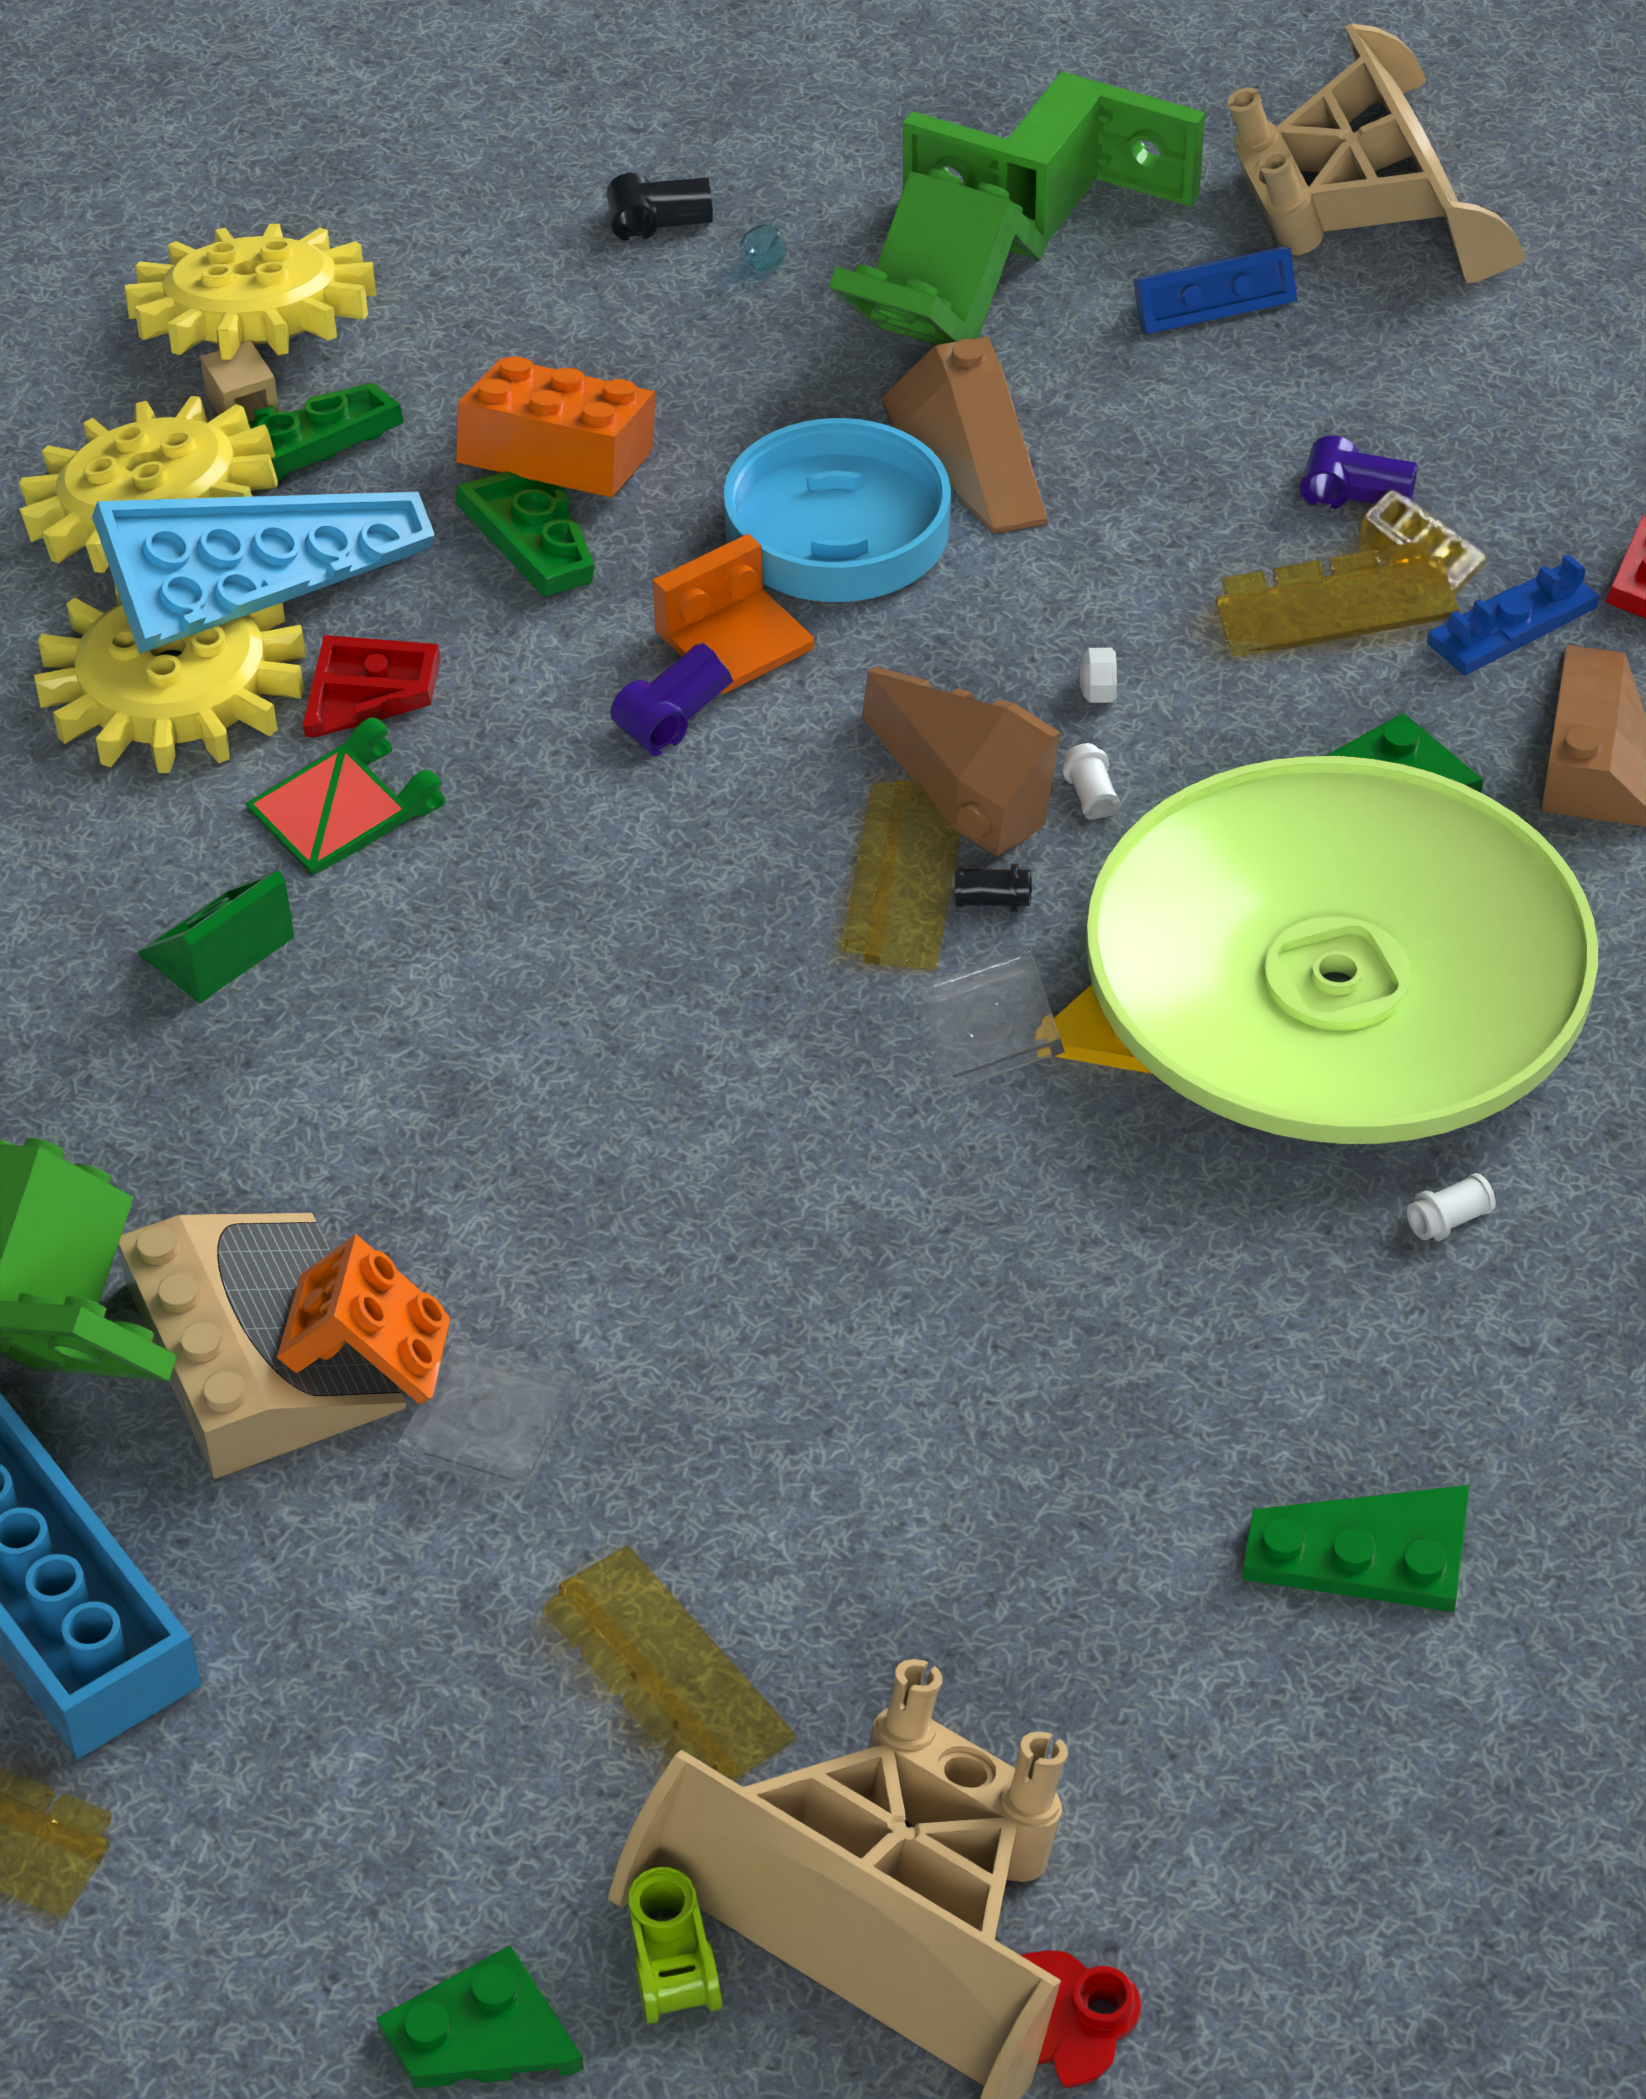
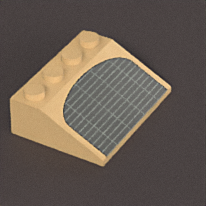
M312 1213L177 1215L121 1235L118 1250L126 1285L145 1327L154 1333L152 1342L177 1355L169 1381L214 1479L407 1408L406 1401L399 1387L347 1342L332 1358L325 1361L318 1358L297 1374L277 1358L300 1274L331 1252Z

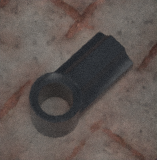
M625 173L614 178L607 187L606 195L613 233L623 241L629 240V237L642 236V239H647L659 227L713 222L709 177L650 182L645 176L638 173Z

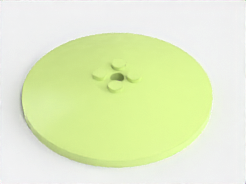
M1304 756L1245 765L1215 774L1163 800L1142 816L1123 835L1109 854L1094 886L1087 921V962L1094 993L1104 1016L1114 1032L1141 1064L1176 1092L1215 1114L1272 1134L1315 1142L1381 1144L1415 1140L1443 1134L1476 1123L1505 1109L1531 1092L1567 1056L1580 1035L1590 1011L1598 970V940L1594 918L1586 895L1574 873L1560 854L1537 830L1497 801L1462 783L1407 765L1368 758ZM1329 972H1340L1349 976L1351 980L1332 982L1322 975Z

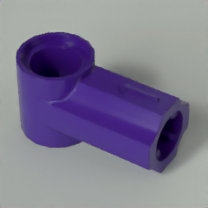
M1328 435L1319 438L1312 445L1300 483V493L1310 505H1316L1317 502L1331 504L1330 508L1333 509L1342 507L1347 500H1354L1409 510L1417 479L1418 465L1415 462L1359 453L1356 446L1348 439Z
M697 643L651 683L637 680L626 685L617 694L610 710L611 719L648 753L658 756L662 754L661 748L670 743L676 746L682 741L687 732L688 719L733 682L729 670L716 653L706 644L702 643L699 645Z

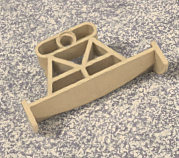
M1353 23L1344 26L1355 61L1277 127L1270 121H1267L1261 103V96L1257 89L1242 88L1232 93L1228 98L1227 105L1233 115L1237 128L1234 146L1246 183L1279 247H1289L1291 254L1301 255L1315 249L1321 243L1324 236L1323 232L1445 217L1466 284L1482 281L1525 261L1526 256L1516 234L1496 213L1476 204L1458 202L1422 126L1403 95L1424 85L1426 78L1413 51L1397 36L1373 26ZM1383 103L1389 115L1366 124L1353 133L1349 123L1370 105ZM1410 156L1420 171L1418 173L1379 178L1375 171ZM1300 171L1320 173L1308 187Z
M911 1659L903 1661L895 1669L894 1686L889 1707L878 1714L874 1720L868 1747L865 1750L745 1787L740 1786L698 1759L680 1750L673 1757L653 1787L632 1826L616 1866L608 1900L623 1908L628 1904L629 1890L633 1881L643 1872L655 1867H671L679 1870L691 1879L696 1890L699 1909L983 2085L984 2088L980 2099H1021L1032 2084L1061 1980L997 1942L995 1936L1006 1880L1018 1882L1035 1880L1043 1875L1048 1866L1062 1815V1803L1056 1790L1062 1768L1068 1757V1748L1065 1743L1058 1739L1054 1744L1051 1759H1047L1053 1735L1039 1731L1029 1733L1022 1738L1019 1745L1016 1768L1012 1767L932 1720L937 1694L943 1682L942 1674L934 1666L929 1671L926 1685L922 1686L928 1662ZM905 1820L913 1824L914 1827H906Z

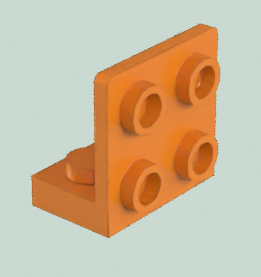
M749 533L652 579L655 631L681 657L697 643L699 645L704 643L712 649L727 667L733 679V682L719 694H725L814 649V637L763 589L762 546Z
M355 1234L300 1274L277 1358L297 1374L318 1358L323 1361L332 1358L347 1342L414 1401L422 1405L433 1397L450 1318L434 1296L422 1292L397 1270L393 1261L386 1254L374 1250Z

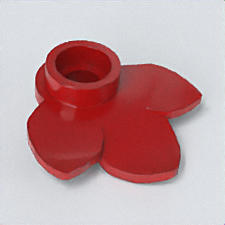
M1048 1950L1020 1955L1061 1980L1037 2065L1054 2061L1058 2080L1064 2088L1085 2085L1099 2079L1114 2062L1116 2041L1129 2035L1138 2024L1141 2015V1997L1137 1987L1120 1970L1109 1966H1096L1087 1969L1079 1960L1067 1952ZM1103 1999L1113 2003L1117 2009L1113 2013L1099 2014L1091 2011L1089 2005L1096 2000Z

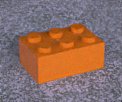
M501 357L457 402L456 462L501 473L508 471L523 478L612 498L645 461L653 448L656 391L638 388L633 382L628 380L613 379L607 381L588 377L582 371L574 368L552 369L534 365L531 360L524 357Z

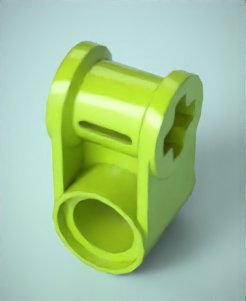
M655 1867L643 1872L632 1883L629 1890L628 1905L631 1938L635 1952V1971L646 2024L658 2023L660 2014L706 2005L711 2012L722 2010V1998L711 1944L709 1941H706L696 1890L691 1879L683 1872L671 1867ZM659 1909H671L679 1913L675 1918L668 1921H656L648 1917L652 1912Z

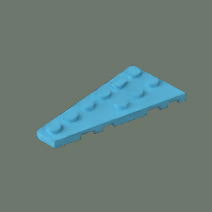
M419 492L97 501L92 515L139 654L415 555L429 548L435 537Z

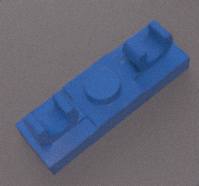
M1285 246L1133 279L1140 328L1146 334L1298 301L1291 249Z
M1567 554L1563 556L1561 565L1551 570L1545 565L1540 568L1537 577L1521 585L1517 584L1484 602L1480 599L1476 600L1473 609L1462 615L1457 611L1451 613L1446 623L1428 632L1427 644L1466 676L1598 607L1599 595L1582 582L1585 576L1584 566Z

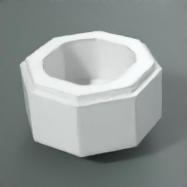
M1088 648L1082 656L1079 666V684L1082 695L1088 703H1112L1113 700H1116L1117 663L1116 652L1113 648Z

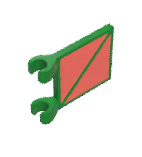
M371 717L359 724L344 744L245 803L246 808L312 876L354 854L412 817L425 816L446 803L444 795L438 790L442 786L441 780L430 770H422L415 774L401 792L396 795L365 765L392 752L391 743L383 737L388 734L387 726L377 718Z

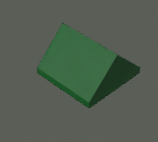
M276 870L233 886L137 952L140 957L198 1003H201L295 938L286 880L281 872Z

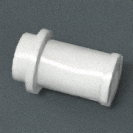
M1089 743L1071 748L1065 755L1062 771L1065 780L1070 784L1073 783L1082 804L1083 814L1088 820L1113 816L1119 810L1121 803L1107 773L1110 765L1107 754Z
M1474 1173L1465 1180L1436 1193L1425 1190L1416 1194L1414 1202L1407 1207L1408 1221L1412 1230L1420 1239L1428 1240L1434 1237L1436 1241H1441L1448 1238L1452 1228L1475 1217L1492 1212L1496 1206L1495 1195L1488 1181L1481 1174Z

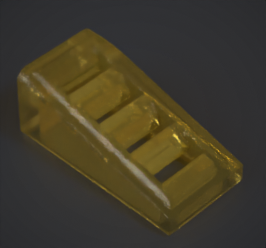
M1389 490L1362 519L1359 542L1360 550L1453 594H1457L1486 564L1487 556L1417 504L1393 490ZM1430 547L1436 549L1431 555L1426 552ZM1450 557L1458 559L1450 569L1443 565Z

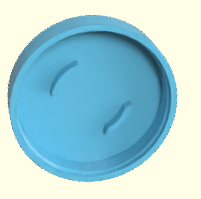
M851 418L816 419L792 424L765 435L745 449L733 463L726 477L724 485V519L727 543L749 533L762 546L763 584L793 597L822 602H851L892 593L913 583L927 573L940 559L949 540L951 486L945 467L935 453L924 443L902 430L885 424Z

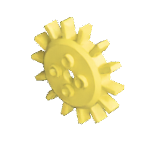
M269 224L263 236L235 239L226 228L216 229L214 243L197 250L177 241L168 244L170 264L140 261L135 265L138 284L125 285L129 319L136 318L138 334L142 340L169 333L171 351L178 355L183 354L202 341L218 344L221 360H232L240 344L250 340L254 345L268 343L277 355L288 354L289 338L305 331L330 341L337 338L335 316L365 319L368 316L366 297L376 296L373 262H363L360 243L355 241L330 249L327 229L318 228L298 241L284 238L280 224Z
M190 396L175 418H156L147 401L136 403L133 423L110 431L94 418L83 422L88 440L87 445L79 451L50 445L46 446L41 452L49 475L22 477L19 485L27 506L19 510L30 541L33 542L44 538L50 559L57 564L86 546L94 572L105 573L109 564L92 518L97 501L252 497V490L274 489L278 483L271 458L275 457V452L266 425L263 424L250 429L244 407L235 404L207 423L208 420L201 397Z
M115 585L117 606L105 613L75 597L66 603L71 629L83 635L82 638L41 634L38 640L43 667L62 669L34 675L40 707L45 708L69 703L53 712L58 738L64 744L98 725L103 727V730L96 737L100 763L108 767H112L131 741L150 743L152 757L158 773L171 772L176 757L175 743L189 742L197 739L203 740L206 750L218 763L230 760L226 728L238 720L269 737L278 730L274 704L261 698V694L301 699L304 693L301 666L282 663L306 658L301 625L271 630L286 622L283 602L139 654ZM167 650L182 652L177 657L172 655L157 656L159 653Z

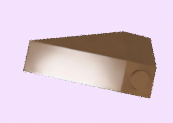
M989 337L967 338L957 342L935 345L882 397V405L891 427L915 437L935 453L946 469L950 486L956 491V498L993 534L1046 525L1048 522L1005 375Z
M1566 645L1541 812L1646 827V713L1624 652Z
M874 667L868 671L862 717L953 829L995 857H998L1026 840L1045 825L1061 732L1012 702L999 699L990 704L973 699V692L957 688L948 693L933 689L929 681L880 667Z

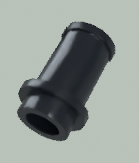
M1011 864V870L956 869V907H963V905L1010 906L1011 912H1018L1019 906H1031V869H1020L1019 864Z

